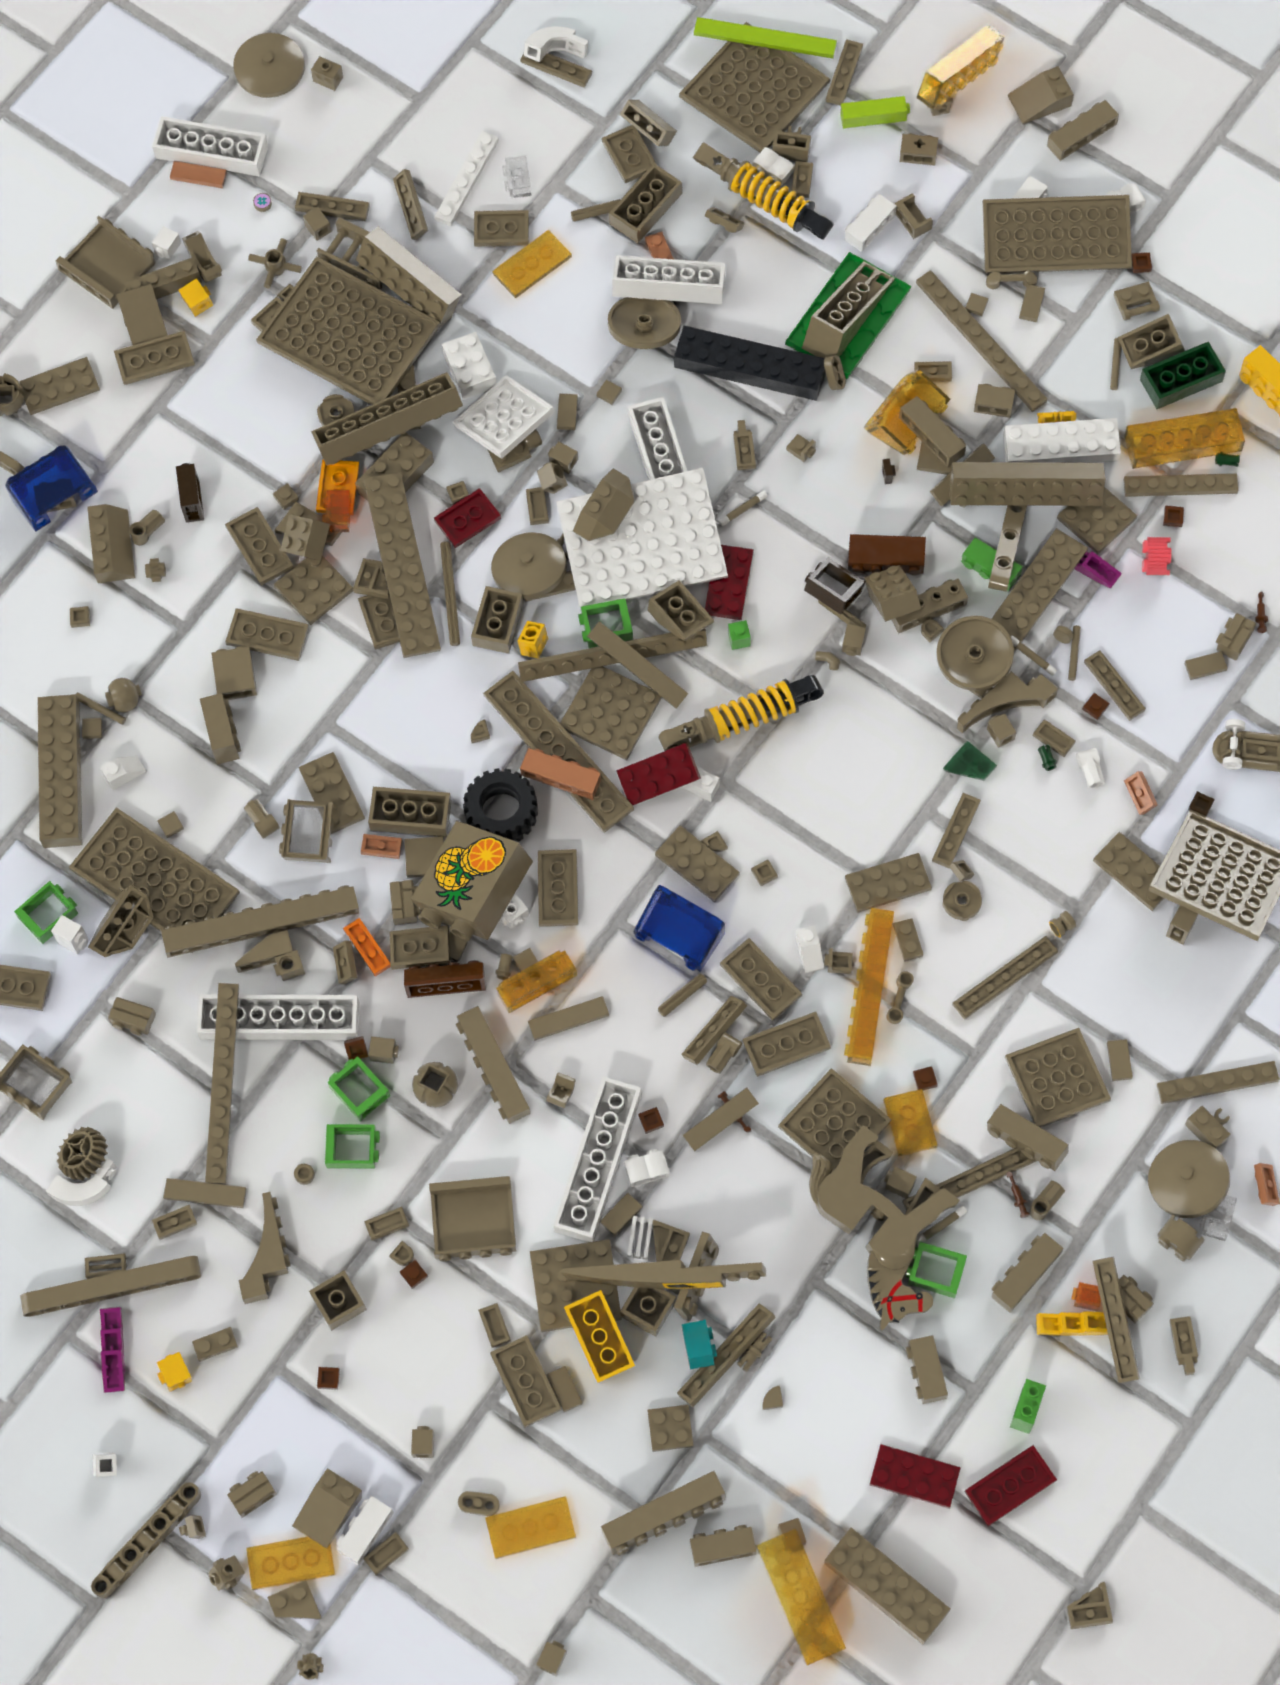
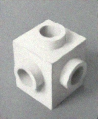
M515 895L512 897L499 921L503 926L507 925L510 929L519 927L524 923L525 918L529 916V910L519 897Z

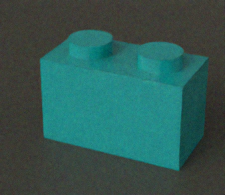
M706 1320L682 1324L690 1370L714 1365L713 1357L717 1356L715 1344L711 1345L710 1340L713 1339L711 1327L707 1328Z

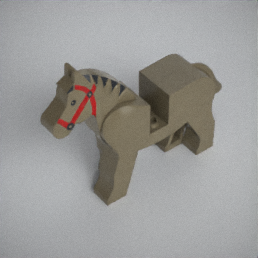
M862 1125L843 1149L839 1164L832 1173L831 1162L819 1152L813 1154L809 1189L818 1212L847 1234L852 1232L868 1210L872 1211L871 1215L876 1220L881 1221L882 1219L884 1221V1224L865 1247L869 1253L867 1282L870 1297L880 1317V1331H882L888 1323L899 1324L904 1316L925 1313L933 1306V1297L930 1293L925 1291L915 1293L913 1289L903 1285L901 1281L914 1257L918 1233L933 1223L942 1212L954 1208L960 1200L947 1189H940L925 1178L905 1214H903L885 1196L863 1185L869 1170L875 1165L888 1160L893 1152L878 1141L879 1137ZM872 1145L866 1152H864L868 1146Z

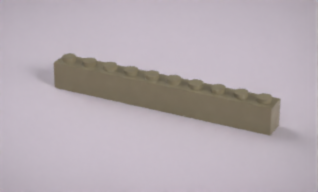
M344 885L335 891L323 890L313 896L305 894L300 896L299 899H284L274 905L266 903L261 905V908H245L242 912L235 914L234 912H227L222 917L215 918L210 916L200 922L188 921L179 927H176V925L167 926L165 930H161L167 958L272 934L280 929L290 930L359 914L354 886Z

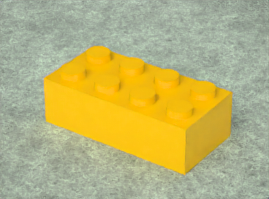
M1260 345L1244 358L1239 376L1243 383L1248 384L1254 393L1259 397L1261 396L1266 401L1268 407L1274 409L1280 416V363Z
M602 1290L564 1307L597 1383L635 1366Z

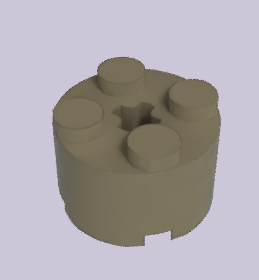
M1174 1215L1169 1218L1157 1234L1159 1237L1158 1243L1167 1250L1169 1247L1175 1251L1174 1255L1183 1262L1193 1257L1205 1239L1202 1236L1199 1239L1196 1236L1198 1232L1180 1218L1176 1221Z

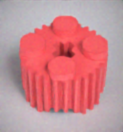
M1147 537V540H1144L1142 543V553H1146V559L1142 561V572H1146V575H1170V570H1167V565L1171 563V548H1167V543L1171 542L1170 537Z

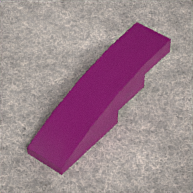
M1093 551L1090 553L1086 552L1075 568L1076 571L1110 589L1122 574Z
M121 1307L101 1308V1363L104 1393L125 1391Z

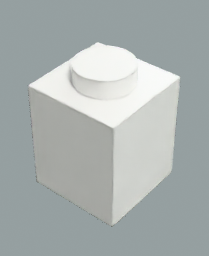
M164 226L152 242L155 254L171 259L181 244L179 234Z
M93 1454V1475L95 1477L117 1476L116 1454Z

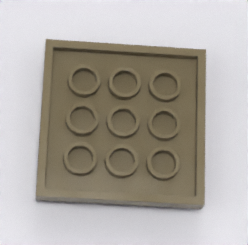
M603 666L591 668L560 724L568 733L627 760L662 697L652 689Z
M1079 1028L1005 1055V1059L1034 1124L1040 1128L1111 1100Z
M831 1068L778 1125V1128L812 1157L815 1152H819L832 1164V1173L839 1164L843 1149L862 1125L879 1136L891 1123L892 1119Z
M610 1239L530 1251L541 1332L573 1328L564 1307L602 1290L615 1321L622 1320L617 1286L566 1279L561 1273L563 1268L614 1265Z

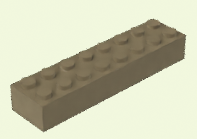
M448 372L311 432L327 466L336 464L343 458L354 456L357 452L364 449H370L375 444L386 442L398 434H404L414 427H420L432 419H438L448 412L457 411L463 404Z
M952 462L949 485L950 504L1101 506L1106 480L1104 463Z
M76 694L38 697L39 840L43 848L82 845L80 703Z

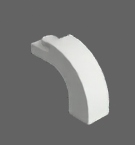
M547 27L534 32L525 41L524 56L540 62L547 53L562 50L585 58L588 51V40L575 36L576 30L571 28Z
M106 1158V1161L101 1166L102 1168H99L94 1177L80 1184L71 1183L57 1174L46 1192L56 1201L69 1206H84L94 1203L110 1191L111 1186L107 1180H111L114 1177L117 1167L113 1161Z

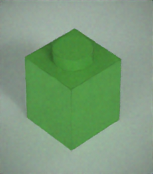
M747 620L728 624V636L732 650L750 647L751 637Z

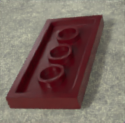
M721 545L728 577L709 582L705 610L710 616L742 620L754 549Z
M688 743L681 744L616 770L626 798L632 806L701 779Z
M880 1444L869 1485L950 1509L961 1467Z
M1032 1445L967 1488L964 1492L989 1527L1056 1482L1057 1478L1034 1445Z

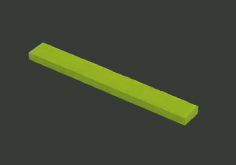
M697 17L694 28V36L832 59L834 58L837 40L701 17Z

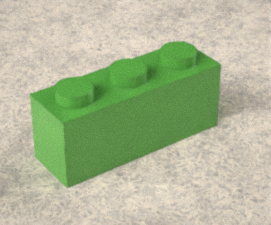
M975 537L962 554L961 562L966 568L978 572L982 578L990 580L997 550ZM1015 561L1007 591L1011 589L1022 572L1023 566Z

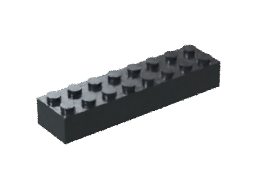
M683 325L674 355V368L817 401L825 374V358Z

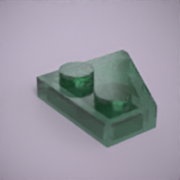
M967 741L943 767V770L948 773L985 781L997 765Z

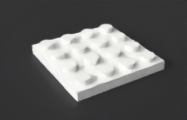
M506 375L456 418L453 423L456 428L502 459L555 412V409L552 405Z

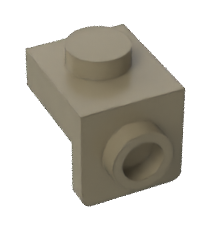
M829 948V954H825L824 966H828V973L851 974L853 953L833 952V948Z
M558 1072L546 1101L565 1108L574 1091L576 1080Z

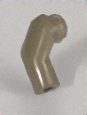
M816 651V661H827L830 670L839 669L840 659L833 653Z

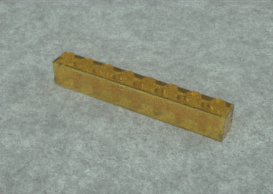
M871 908L870 914H866L864 925L868 926L867 933L863 932L861 943L865 944L864 951L860 950L859 956L862 968L857 969L856 981H859V988H854L853 999L857 1001L856 1007H851L850 1018H854L853 1025L848 1026L847 1037H851L850 1044L845 1046L844 1056H848L847 1063L871 1066L894 911Z

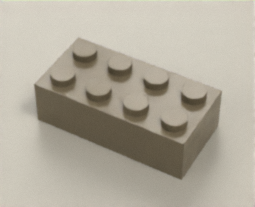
M653 163L609 212V225L638 244L682 195V182Z
M408 433L401 434L355 482L357 493L368 501L364 479L401 472L406 493L434 463L433 452Z
M373 786L368 820L370 831L447 837L452 803L450 793Z

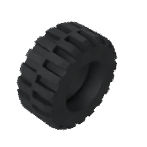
M499 768L494 769L492 773L485 771L481 778L480 776L474 778V784L470 783L467 787V792L464 794V814L466 823L470 826L510 840L517 839L521 841L524 839L523 834L528 835L532 831L531 826L536 824L538 804L535 790L530 785L529 780L526 777L522 779L521 774L517 771L514 774L511 773V769L506 768L504 771H500ZM506 794L518 801L519 808L508 819L494 820L483 813V805L494 795Z

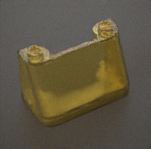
M917 369L905 375L865 424L864 429L901 454L910 455L916 449L915 439L917 436L899 418L900 408L918 396L928 404L934 413L942 414L948 408L947 403L950 401V398L920 369Z

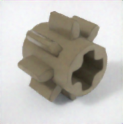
M159 558L150 559L149 564H145L146 578H151L152 582H161L162 577L166 576L165 563H160Z
M314 1653L303 1654L302 1660H298L297 1663L299 1676H303L307 1680L317 1679L319 1673H322L324 1665L321 1664L322 1657H318Z

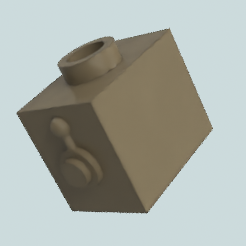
M321 56L318 57L311 69L313 82L334 91L343 79L341 65Z

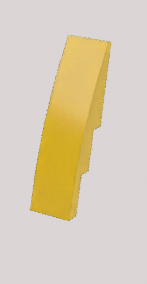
M1083 1311L1081 1313L1036 1314L1037 1335H1108L1103 1312Z

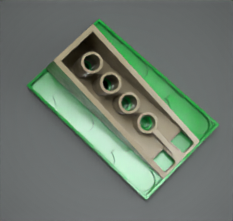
M849 252L786 339L785 345L794 348V350L800 353L822 358L837 355L841 360L845 379H848L904 301L911 286Z

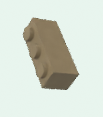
M628 100L619 114L657 146H669L677 133V130L640 100Z
M934 1336L909 1340L906 1354L908 1359H912L913 1367H910L912 1378L917 1379L918 1387H915L917 1398L922 1399L923 1404L947 1399L948 1393Z
M739 1525L734 1527L735 1530L726 1532V1529L715 1530L712 1535L706 1536L705 1533L693 1535V1538L690 1539L695 1567L756 1555L757 1551L752 1527Z

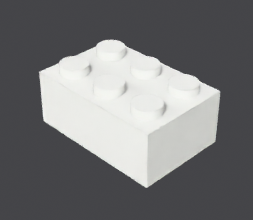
M476 332L442 344L444 358L462 400L486 392L496 384V376Z

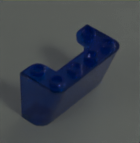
M66 445L56 447L49 454L42 456L38 461L25 467L16 475L9 477L5 484L12 502L35 532L51 522L47 512L69 497L78 493L83 502L98 492L95 484ZM91 488L89 492L83 494L86 489ZM44 518L41 523L36 524L39 519Z

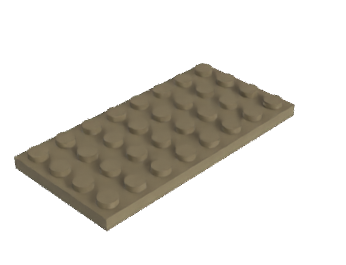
M1129 195L985 199L982 201L985 274L992 272L1019 273L1025 271L1050 272L1132 268Z
M117 807L69 866L72 872L113 900H116L119 894L130 884L147 893L154 916L150 925L160 932L165 930V927L171 925L179 927L188 921L200 922L210 916L215 918L221 917L240 893L237 888Z

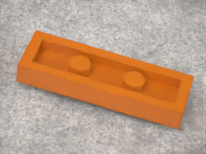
M360 918L343 928L374 976L390 968L389 960Z

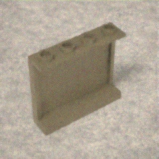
M98 215V224L65 259L59 256L55 262L59 271L113 309L119 303L116 294L127 291L124 282L145 275L156 263L154 253L149 248L142 247L135 238L131 239L121 228H115L108 219H103Z
M510 1176L429 1184L434 1255L436 1259H439V1261H450L454 1257L470 1259L475 1255L485 1258L491 1257L492 1254L496 1253L506 1256L516 1252Z

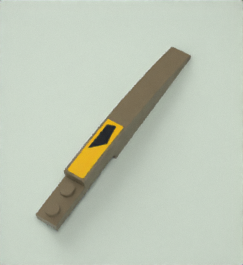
M681 1260L563 1268L561 1273L566 1279L606 1285L660 1289H700L726 1287V1279L729 1281H739L740 1278L758 1280L760 1277H766V1268L762 1262L686 1268Z

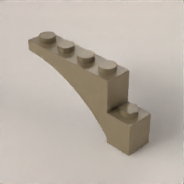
M1011 671L994 688H989L981 700L977 699L967 713L963 712L958 717L957 729L963 733L983 718L1006 709L1023 706H1041L1044 708L1056 697L1058 688L1042 674L1037 678L1033 677L1026 685Z
M270 1192L262 1194L264 1225L259 1249L244 1278L238 1280L242 1300L245 1304L269 1299L268 1292H271L269 1280L265 1279L288 1274L287 1267L291 1266L289 1255L284 1254L283 1248L287 1247L285 1237L280 1235L279 1229L283 1228L280 1216H276L275 1209H279L277 1199L272 1197Z

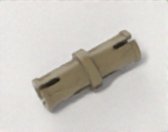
M765 1332L760 1334L753 1345L747 1348L748 1351L737 1362L740 1368L747 1362L743 1367L744 1371H748L754 1361L762 1356V1351L772 1341V1338L768 1336L762 1342L767 1335Z

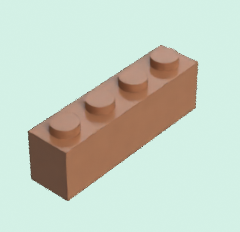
M528 748L520 767L521 776L591 800L594 799L601 782V773L597 769L582 767L575 761L567 762L557 755H547L540 749L533 750Z

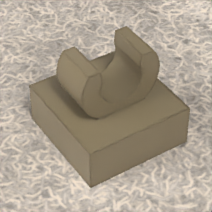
M191 1515L185 1517L186 1525L179 1527L181 1536L186 1535L194 1539L206 1537L202 1516Z

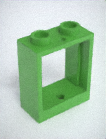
M625 598L581 607V614H578L580 625H584L585 631H582L583 642L588 643V648L599 647L587 637L591 632L588 616L616 610L620 612L623 630L613 631V633L623 641L633 640V631Z
M51 881L14 911L17 918L42 944L53 936L51 930L59 918L43 931L30 918L29 914L53 894L68 909L62 915L70 920L78 914L75 908L77 904L71 897L67 899L63 895L65 893L58 884L54 886Z
M357 1056L354 1060L350 1059L344 1065L345 1068L339 1073H333L327 1083L335 1095L361 1122L389 1098L390 1093ZM359 1067L376 1085L378 1090L356 1107L337 1085Z
M327 1124L326 1167L338 1169H375V1162H379V1150H376V1143L380 1142V1131L376 1130L375 1124ZM336 1135H370L369 1160H335Z
M920 1242L919 1247H915L913 1267L909 1266L906 1278H909L908 1285L955 1298L967 1255ZM923 1251L957 1261L950 1287L915 1277Z
M1026 1379L1010 1428L1030 1434L1046 1385Z

